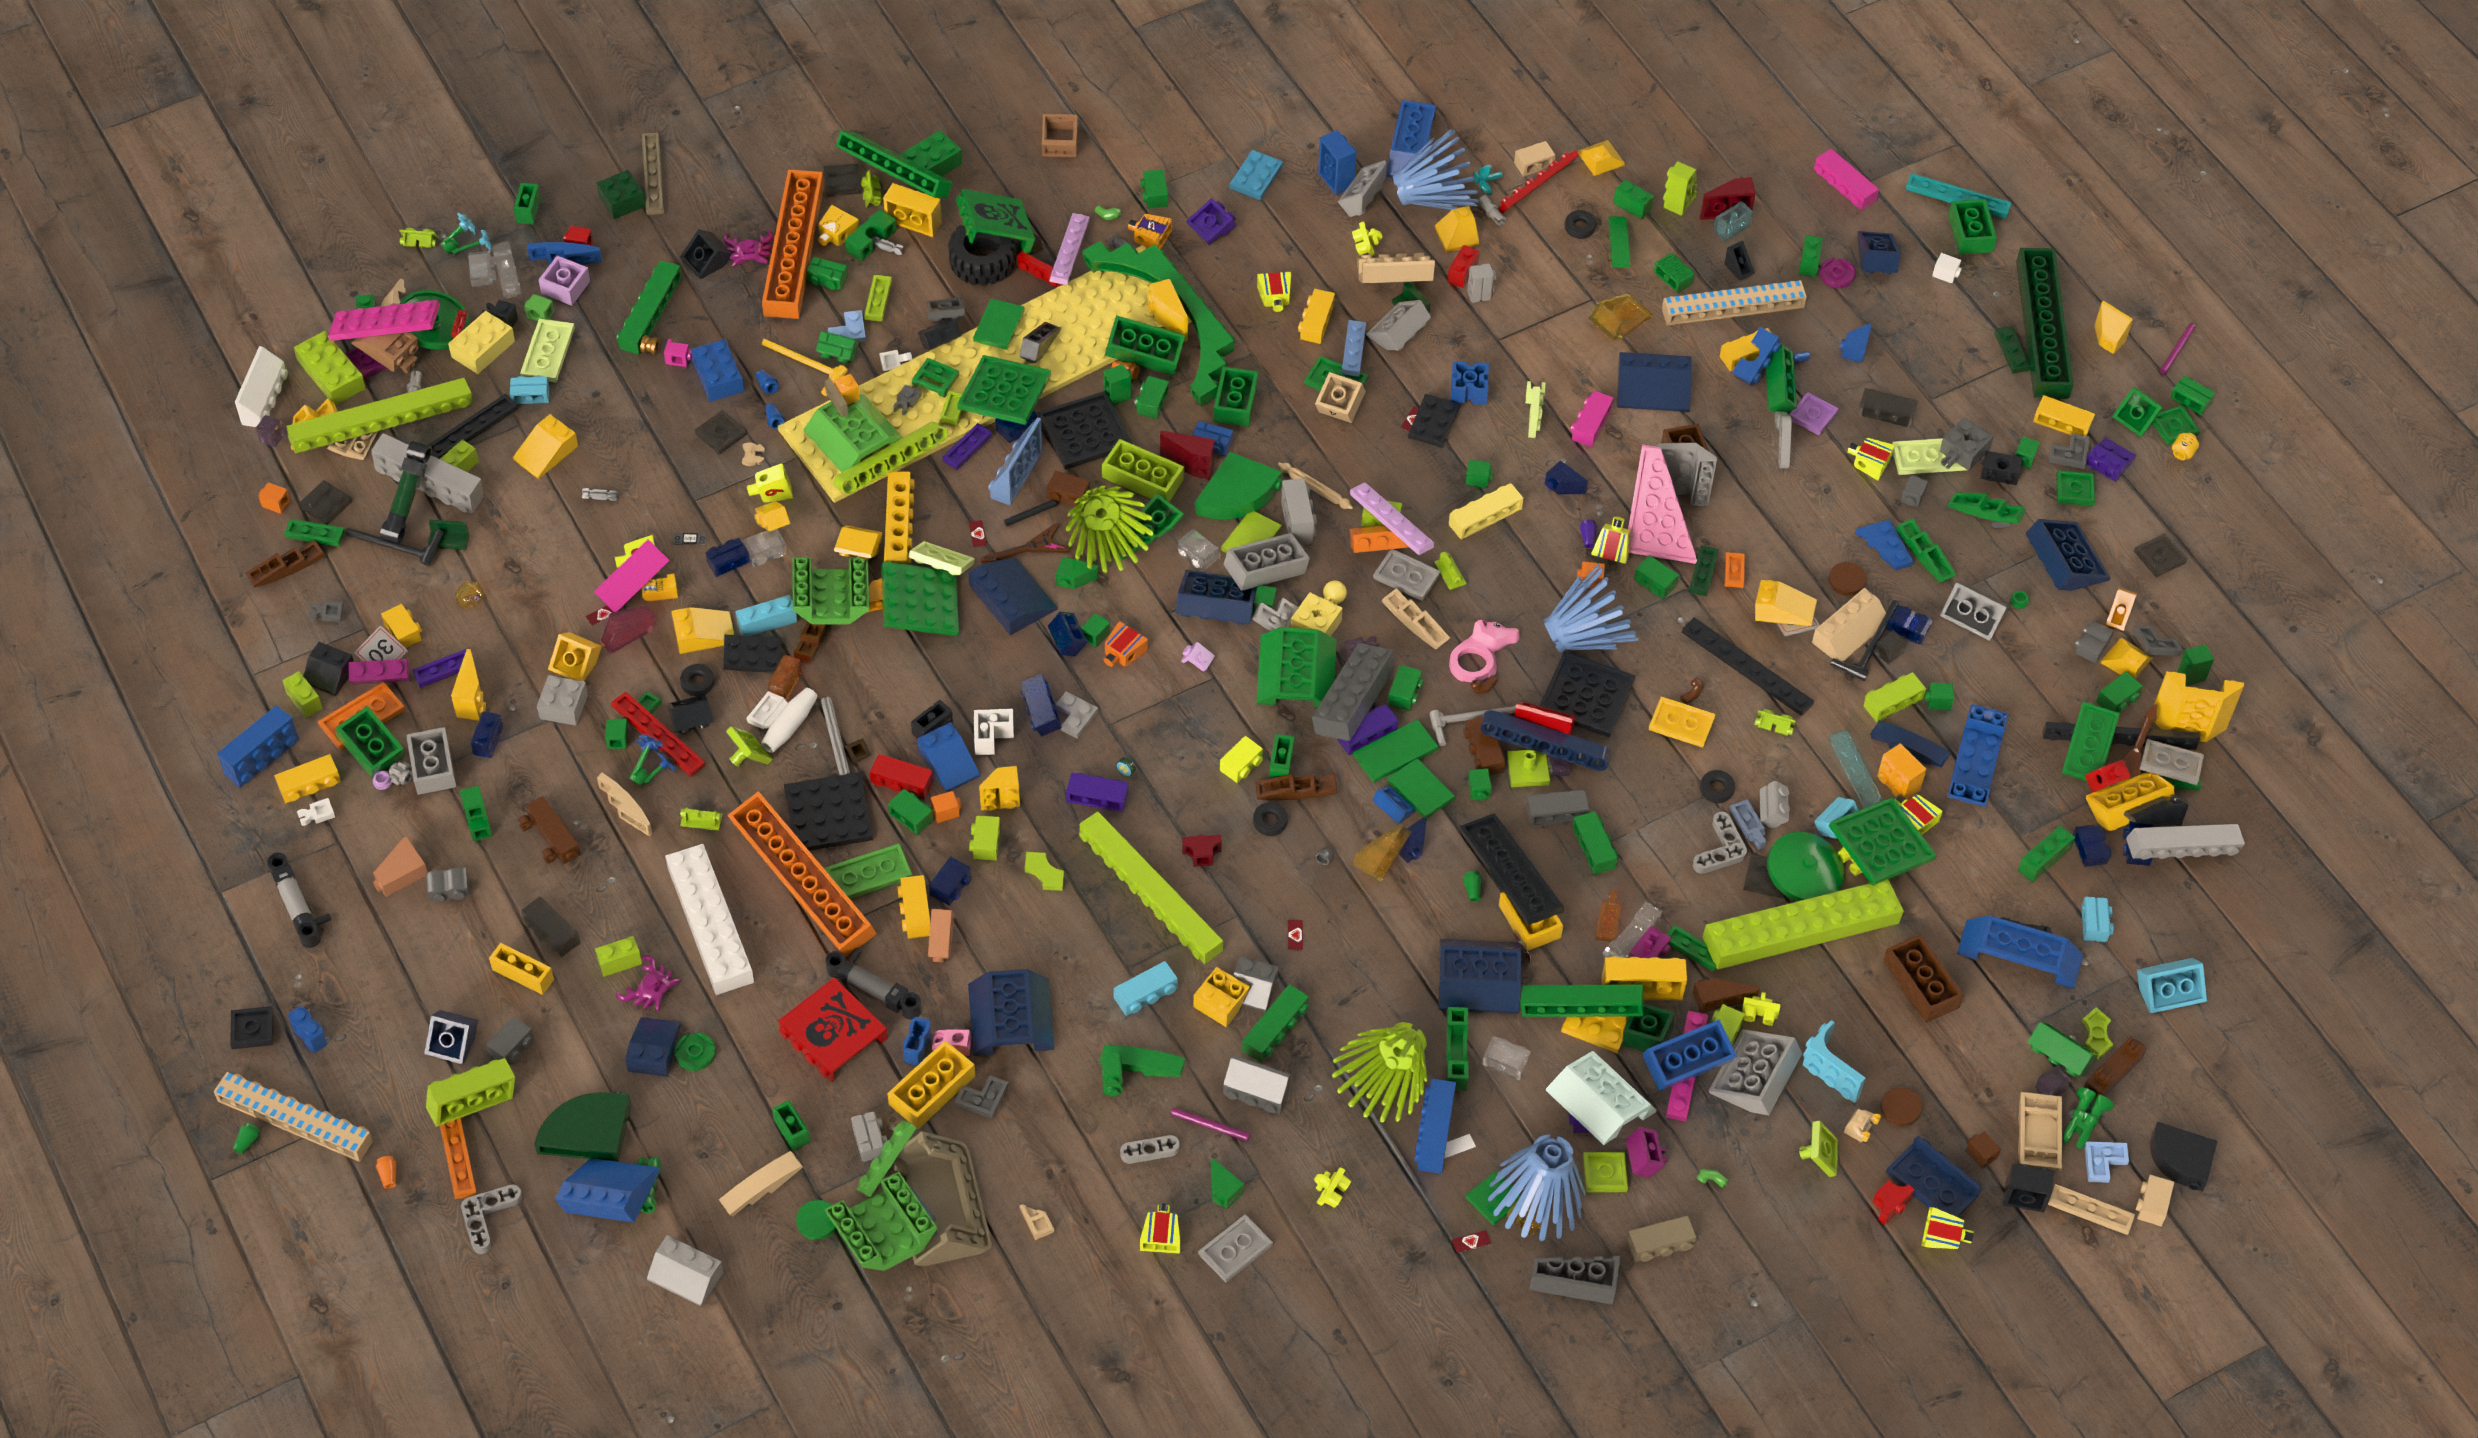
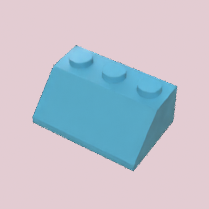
M2194 958L2137 969L2139 990L2150 1013L2207 1001L2203 963Z

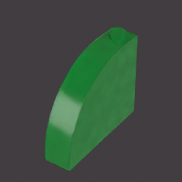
M1230 452L1195 501V513L1209 519L1231 520L1245 517L1246 514L1253 511L1256 512L1263 508L1278 490H1281L1282 472Z

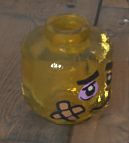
M466 581L456 590L455 601L464 609H473L483 599V593L481 592L483 588L475 581L473 583Z

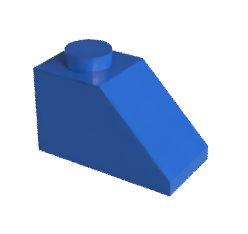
M1871 324L1864 325L1847 333L1846 340L1842 339L1840 350H1843L1841 358L1863 362Z

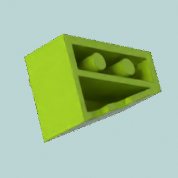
M1677 161L1674 167L1671 166L1667 172L1668 180L1665 184L1667 190L1663 200H1665L1664 208L1682 216L1698 195V191H1695L1698 186L1694 183L1697 180L1696 169Z

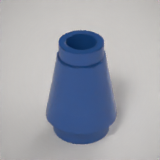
M759 370L756 373V378L764 393L773 394L778 390L777 379L764 370Z
M768 404L765 408L767 424L772 429H778L779 425L784 424L785 417L775 404Z

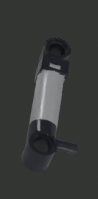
M273 853L268 857L267 864L301 944L306 948L315 947L321 940L317 926L331 921L330 914L313 919L287 857L283 853Z

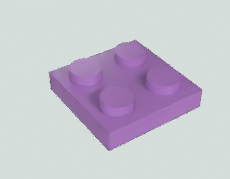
M1807 392L1797 404V408L1789 415L1791 416V421L1820 436L1837 415L1839 408Z

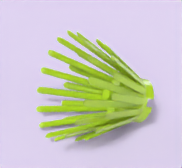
M1100 486L1099 488L1088 490L1083 497L1078 498L1074 502L1080 503L1068 513V516L1072 515L1074 517L1066 526V531L1069 532L1078 520L1069 540V547L1074 543L1082 525L1075 558L1079 560L1080 555H1083L1088 532L1087 567L1092 569V560L1096 561L1097 538L1101 567L1104 573L1108 572L1106 561H1112L1108 544L1120 571L1124 567L1118 551L1121 557H1125L1127 552L1134 563L1138 562V558L1125 538L1134 548H1137L1139 544L1145 551L1148 550V546L1125 523L1142 535L1146 532L1153 536L1152 530L1126 513L1142 520H1152V517L1121 503L1145 507V505L1139 501L1118 498H1132L1134 495L1132 492L1115 491L1121 488L1119 486L1104 489L1106 486Z
M1401 1022L1393 1027L1373 1029L1357 1034L1358 1036H1370L1352 1040L1347 1046L1342 1047L1340 1051H1345L1365 1043L1368 1044L1333 1060V1063H1337L1375 1047L1332 1074V1077L1336 1078L1346 1071L1350 1073L1371 1060L1338 1088V1093L1341 1094L1353 1083L1355 1087H1359L1374 1073L1348 1103L1349 1107H1354L1371 1087L1366 1096L1367 1098H1372L1363 1113L1364 1117H1369L1390 1080L1391 1083L1382 1100V1105L1385 1107L1380 1117V1122L1386 1120L1403 1076L1404 1079L1397 1102L1396 1121H1399L1402 1116L1412 1072L1409 1115L1413 1111V1103L1415 1101L1418 1103L1419 1087L1420 1094L1423 1095L1424 1081L1427 1082L1424 1054L1427 1042L1420 1029L1416 1032L1411 1028L1413 1024Z

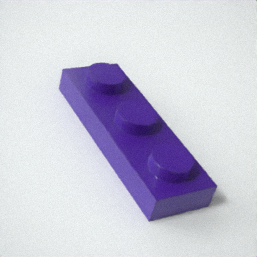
M977 423L943 456V462L958 470L992 437V432Z
M466 649L413 669V675L419 687L422 688L458 674Z

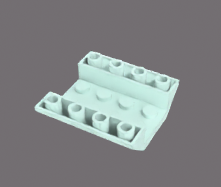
M1594 1051L1566 1066L1546 1088V1091L1603 1145L1616 1138L1622 1126L1636 1117L1644 1120L1657 1111Z

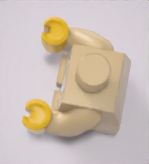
M1858 1109L1846 1125L1844 1133L1860 1142H1867L1871 1135L1869 1133L1872 1126L1870 1121L1878 1124L1881 1115Z

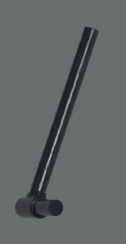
M347 528L345 534L348 536L419 556L421 563L426 566L431 565L438 550L437 546L444 533L437 529L430 545L421 550Z
M1896 600L1892 601L1859 664L1849 665L1833 658L1830 665L1865 681L1869 674L1866 665L1898 608L1899 602Z

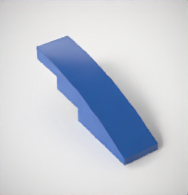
M566 242L527 244L530 261L547 259L548 264H550L556 256H560L580 265L602 262L599 247Z

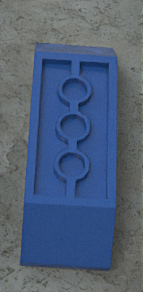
M1402 100L1390 150L1387 177L1393 178V173L1399 172L1428 143L1433 119L1435 120L1437 105Z
M1971 704L1947 797L1986 807L2009 713Z
M1990 915L1966 920L1957 952L1958 955L1975 960L1979 952L2050 972L2056 974L2054 983L2073 989L2083 954L2068 938Z

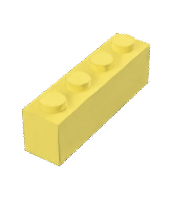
M1511 483L1501 486L1496 491L1485 494L1482 498L1471 501L1466 506L1452 511L1449 517V526L1462 540L1521 510L1523 497Z

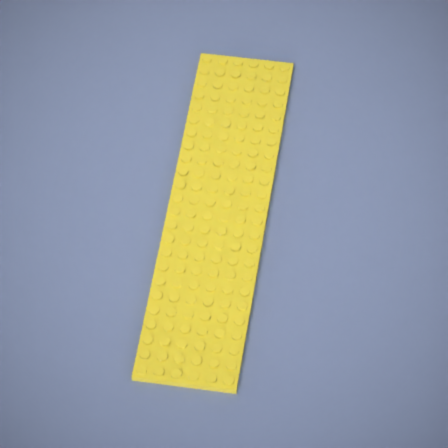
M1144 245L1136 248L1138 254L1146 250ZM1089 271L1069 281L1067 285H1061L1021 305L1025 307V311L1007 350L973 342V336L977 330L976 327L962 334L961 337L940 345L859 385V394L865 395L903 438L930 422H936L948 430V437L944 442L891 472H897L960 440L977 423L986 427L999 420L998 418L962 411L958 426L941 423L940 416L947 396L944 398L939 396V393L927 388L912 385L913 377L927 358L959 370L958 378L949 389V391L959 393L964 392L983 355L1051 370V377L1039 398L1041 399L1118 360L1104 356L1116 315L1167 330L1155 321L1153 314H1150L1147 304H1149L1147 292H1149V284L1151 283L1122 273L1096 271L1093 273ZM1048 322L1061 327L1059 334L1039 361L1029 363L1019 357L1023 337L1042 323ZM923 377V378H922V379H924V380H926V381H928V382H931V383H933V384H936V385H938V386H940V387H942V385H943V384L938 383V382H936V381H933V380H931V379H929V378H926V377ZM905 384L921 390V397L913 408L907 407L908 412L906 415H902V408L894 412L893 406L897 402V396ZM829 400L779 425L778 431L835 503L851 494H845L835 488L834 479L841 472L804 432L805 426L816 410L831 402ZM884 445L883 447L863 457L862 459H860V462L874 455L875 453L881 451L887 446ZM887 473L886 475L880 477L879 479L873 481L872 483L866 485L865 487H867V486H869V485H871V484H873V483H875V482H877V481H879V480H881V479L887 477V476H888V473Z

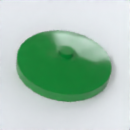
M420 290L407 295L400 304L424 302L427 300H438L440 304L432 329L410 332L418 338L417 345L433 350L449 349L448 343L454 339L451 332L457 311L466 310L465 307L454 297L440 291ZM469 315L467 316L464 329L470 325Z
M1807 832L1785 834L1774 843L1768 853L1767 870L1772 882L1784 895L1798 902L1834 893L1839 890L1843 883L1844 866L1838 852L1831 844L1817 835Z

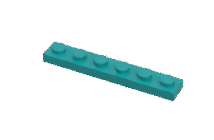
M1911 173L1905 189L1949 203L1951 201L1986 199L1990 215L2003 219L2007 218L2012 203Z

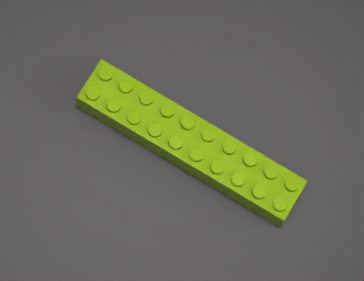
M1886 879L1873 886L1870 883L1706 924L1702 938L1718 970L1900 923L1904 910L1889 880Z

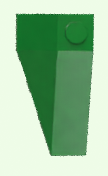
M1157 493L1141 511L1150 515L1152 520H1142L1135 517V520L1153 531V536L1146 532L1142 535L1128 525V527L1147 545L1173 529L1184 514ZM1125 538L1133 552H1136L1142 548L1139 544L1137 548H1134L1131 545V543ZM1118 551L1119 557H1120V559H1122V560L1129 556L1128 553L1126 552V556H1125V557H1121V555H1120V553H1119V551Z

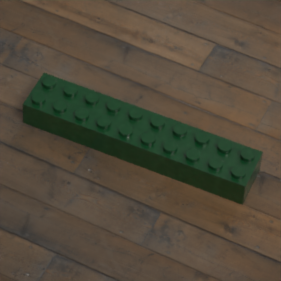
M2020 248L2016 265L2033 398H2042L2044 395L2050 398L2069 399L2074 384L2055 248Z

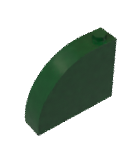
M597 1092L577 1096L561 1104L545 1119L537 1133L534 1143L537 1154L619 1162L631 1109L630 1096L623 1092Z

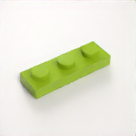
M874 275L865 310V320L883 321L892 277Z

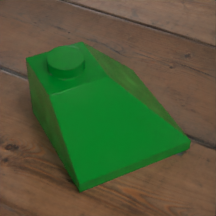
M2133 387L2112 417L2142 437L2163 407L2147 393Z

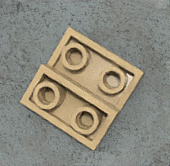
M400 278L379 307L400 304V298H403L406 292L404 279Z
M378 431L329 444L327 449L343 456L364 460Z

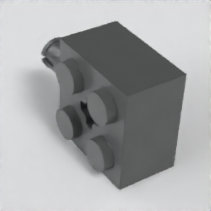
M1963 417L1943 437L1939 451L1945 455L1941 460L1942 466L1945 467L1948 463L1946 468L1949 469L1956 462L1969 471L1985 455V452L1990 450L1994 436Z

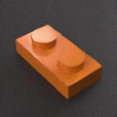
M1726 552L1725 587L1743 588L1745 554Z

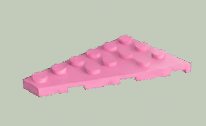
M1642 444L1628 527L1630 530L1629 553L1696 564L1697 557L1661 447Z

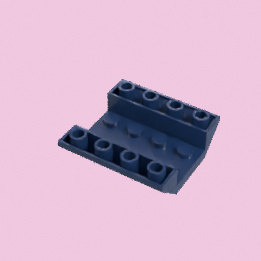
M1440 939L1438 1010H1447L1448 1007H1463L1473 1012L1519 1014L1521 988L1520 943Z
M1029 969L987 972L968 984L973 1056L992 1055L993 1046L1031 1043L1034 1045V1051L1054 1050L1049 978Z

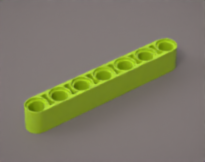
M936 422L928 423L838 474L834 479L835 488L845 494L856 492L944 442L948 437V430Z

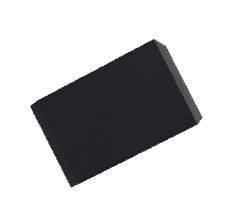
M1744 241L1727 247L1724 264L1738 280H1742L1755 273Z

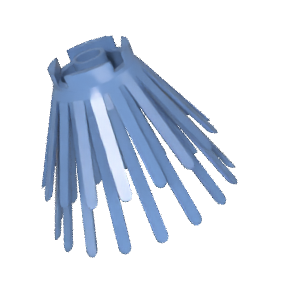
M1450 129L1438 141L1430 145L1434 141L1433 137L1399 172L1393 173L1394 184L1398 188L1397 194L1403 205L1414 204L1447 210L1457 209V207L1452 205L1477 206L1475 203L1479 201L1477 199H1470L1467 195L1477 194V190L1456 191V189L1465 188L1462 183L1472 182L1475 178L1471 176L1452 180V176L1458 175L1459 170L1469 167L1470 162L1437 172L1447 167L1448 162L1456 156L1464 153L1465 148H1461L1423 168L1439 157L1443 151L1459 141L1460 137H1456L1428 156L1455 133V130L1452 131Z
M1599 563L1582 582V578L1579 575L1551 615L1543 619L1545 627L1552 641L1556 643L1559 653L1565 650L1618 649L1615 643L1639 641L1635 637V631L1606 634L1627 629L1631 623L1629 619L1608 625L1605 623V621L1623 614L1622 610L1624 607L1622 605L1598 615L1600 612L1599 608L1615 599L1616 591L1613 590L1590 604L1592 597L1607 586L1608 577L1604 578L1572 605L1602 574L1603 568H1600L1595 573L1599 568Z
M1551 1135L1541 1136L1534 1144L1510 1155L1511 1158L1502 1162L1500 1166L1510 1164L1497 1173L1496 1179L1489 1185L1490 1187L1494 1186L1517 1168L1489 1196L1488 1201H1492L1522 1174L1494 1210V1216L1499 1215L1505 1206L1510 1207L1525 1187L1505 1224L1506 1229H1510L1518 1213L1520 1217H1524L1531 1204L1521 1233L1523 1238L1528 1235L1540 1201L1536 1222L1540 1223L1542 1221L1539 1240H1545L1553 1192V1223H1557L1556 1237L1558 1239L1562 1237L1563 1182L1567 1216L1571 1231L1574 1230L1575 1225L1570 1183L1577 1215L1581 1219L1582 1200L1578 1185L1582 1195L1585 1196V1190L1582 1185L1583 1180L1572 1157L1573 1148L1562 1137L1558 1136L1556 1140L1550 1139Z

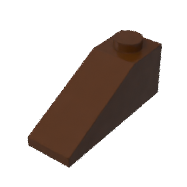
M1702 979L1694 984L1693 996L1700 1013L1721 1009L1723 1004L1728 1007L1742 1004L1745 997L1751 999L1753 996L1758 997L1760 989L1758 986L1737 982Z

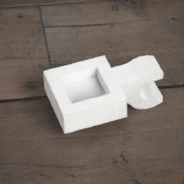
M898 350L879 353L883 371L892 370L900 366V362L912 360L911 352L898 355Z

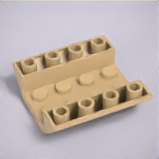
M1407 253L1396 254V257H1389V254H1379L1378 258H1372V255H1361V258H1357L1359 281L1361 283L1433 281L1435 260L1430 259V256H1424V253H1414V256H1407Z

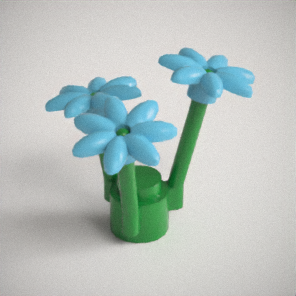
M457 213L458 219L461 221L460 225L440 242L444 250L448 254L453 252L455 255L468 248L486 244L490 252L491 243L485 230H481L483 238H480L479 241L457 248L459 243L456 238L461 233L469 230L474 235L476 234L475 226L471 223L472 220L467 219L465 214Z

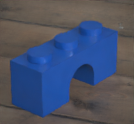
M1760 327L1751 341L1753 346L1760 350L1758 358L1754 361H1747L1741 357L1732 374L1753 387L1755 383L1757 384L1761 380V373L1764 368L1769 367L1772 355L1779 351L1781 347L1780 338Z

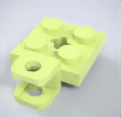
M1527 381L1525 403L1531 404L1529 438H1535L1536 431H1540L1542 406L1539 405L1544 404L1545 382H1542L1541 389L1534 386L1531 389V381Z

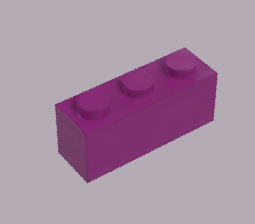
M407 659L349 662V681L353 685L411 682V663Z

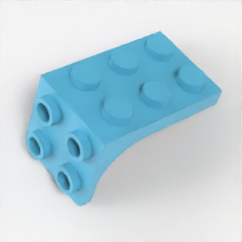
M1831 1020L1828 1024L1824 1023L1818 1030L1819 1034L1816 1037L1812 1036L1806 1043L1807 1049L1803 1054L1804 1061L1802 1065L1811 1074L1824 1080L1829 1087L1839 1091L1844 1098L1850 1099L1855 1103L1860 1098L1866 1078L1827 1049L1826 1045L1830 1041L1835 1022Z

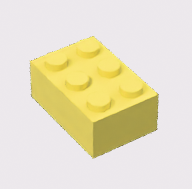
M485 311L450 341L448 345L453 359L479 374L511 346L515 339L512 327Z

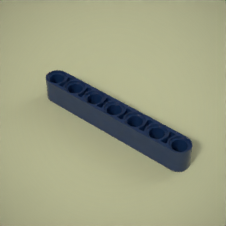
M1488 710L1483 715L1481 731L1487 736L1596 771H1604L1608 767L1610 750L1603 745L1494 710Z

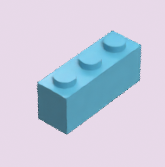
M790 595L736 611L737 624L742 636H754L797 622V615L793 611V601Z
M1166 961L1116 986L1114 988V999L1126 1016L1131 1013L1134 1014L1140 1011L1142 1007L1154 1004L1159 998L1174 993L1178 989V978Z

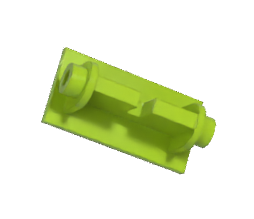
M868 170L866 176L861 181L866 208L869 203L878 206L882 201L881 191H879V178L876 175L871 176L870 170Z
M413 228L399 230L403 236L400 237V244L403 246L416 247L417 241H419V247H436L435 239H438V236L433 230L423 229V231H416Z
M1442 552L1440 560L1434 561L1438 570L1441 571L1440 574L1449 590L1467 585L1452 556L1447 552Z
M1763 709V711L1758 710L1760 718H1756L1755 725L1758 728L1771 731L1772 725H1776V733L1788 736V734L1792 735L1794 728L1790 726H1795V720H1792L1791 716L1784 714L1781 716L1774 715L1773 711Z
M686 807L681 809L680 816L682 820L680 826L719 831L723 813L692 810Z

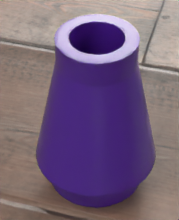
M1590 519L1583 520L1579 526L1585 548H1594L1598 526L1594 520Z

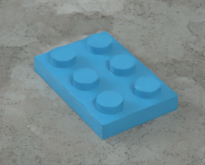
M1252 150L1230 182L1229 189L1261 200L1283 167V161Z

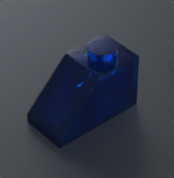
M1559 461L1546 472L1545 485L1557 494H1585L1587 492L1588 480L1562 461Z
M1422 818L1394 836L1393 848L1407 863L1417 860L1423 854L1427 822L1425 818Z

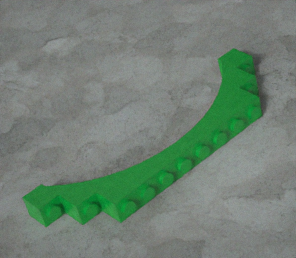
M1101 241L1083 250V260L1093 273L1096 271L1122 273L1140 278L1151 284L1167 279L1171 280L1186 314L1194 325L1201 347L1198 372L1194 382L1190 384L1191 395L1200 406L1215 399L1219 386L1216 379L1221 377L1222 368L1227 366V361L1224 357L1235 351V339L1231 333L1228 334L1223 323L1217 321L1214 312L1205 306L1202 297L1196 295L1193 286L1186 283L1183 274L1177 272L1174 263L1168 261L1165 252L1162 249L1159 250L1154 244L1138 254L1137 250L1134 247L1132 248L1128 242L1111 252L1107 245L1104 246Z

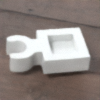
M329 798L309 804L311 808L309 810L300 809L297 811L299 818L306 816L300 819L302 826L308 825L314 819L317 824L335 818Z

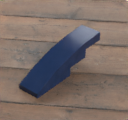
M1879 721L1870 733L1871 739L1888 743L1889 749L1901 743L1919 762L1942 767L1951 755L1950 751L1916 733L1886 722Z

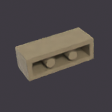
M1688 1216L1631 1230L1628 1232L1627 1243L1635 1262H1647L1653 1257L1669 1256L1673 1252L1680 1250L1688 1251L1694 1247L1696 1235Z

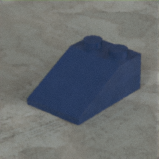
M1858 231L1859 258L1862 270L1867 273H1874L1875 271L1884 274L1897 273L1901 253L1893 233Z
M640 1017L629 1042L625 1058L628 1072L668 1077L681 1022Z

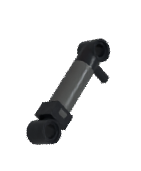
M855 948L848 959L839 951H832L826 956V969L830 977L840 978L886 1003V1008L897 1014L902 1010V1014L906 1019L912 1020L914 1017L921 1015V999L917 993L908 992L906 987L897 982L893 985L855 964V961L862 954L859 948Z

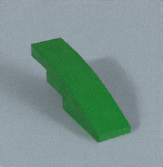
M1608 216L1609 252L1612 267H1630L1626 217Z
M1955 492L1948 503V507L1965 514L2004 523L2019 524L2026 513L2024 506L2008 505L2006 500L1989 499L1988 494Z
M1913 518L1896 527L1916 558L1939 583L1956 576L1938 544L1934 545L1926 531L1921 532Z
M1104 1045L1099 1060L1102 1066L1103 1054L1119 1053L1122 1057L1123 1071L1142 1072L1144 1076L1181 1077L1186 1062L1184 1057L1165 1052L1115 1045Z

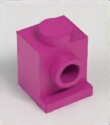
M668 339L664 350L665 363L687 367L689 360H692L689 345L673 343L672 339Z

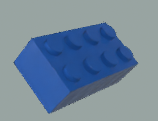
M277 705L217 753L224 775L240 788L244 784L249 783L255 775L265 770L272 761L278 759L289 747L294 746L299 740L293 719Z
M1720 1019L1653 1046L1642 1054L1659 1092L1730 1063L1737 1057Z
M1431 1078L1430 1086H1426L1414 1160L1418 1162L1417 1170L1442 1174L1456 1082Z

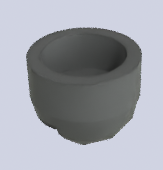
M1322 848L1315 855V859L1321 865H1328L1332 859V852L1328 848Z

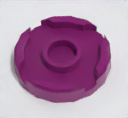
M1831 258L1821 265V280L1830 287L1845 288L1854 281V266L1845 259L1839 258V260H1834L1835 258Z

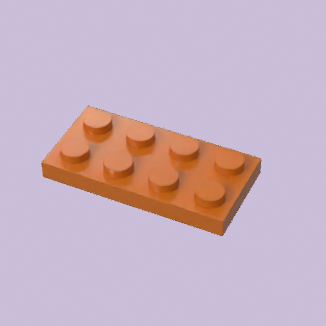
M384 682L318 721L320 728L339 750H342L345 746L336 736V727L366 706L373 711L383 724L406 711L404 705Z

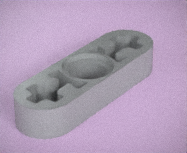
M1168 1135L1128 1142L1122 1145L1120 1157L1127 1164L1172 1157L1179 1152V1140L1175 1136ZM1167 1143H1171L1173 1148L1169 1149ZM1159 1144H1161L1162 1151H1159ZM1151 1145L1156 1150L1149 1154L1144 1151V1148ZM1138 1148H1141V1155H1139ZM1127 1150H1131L1132 1156L1128 1155Z

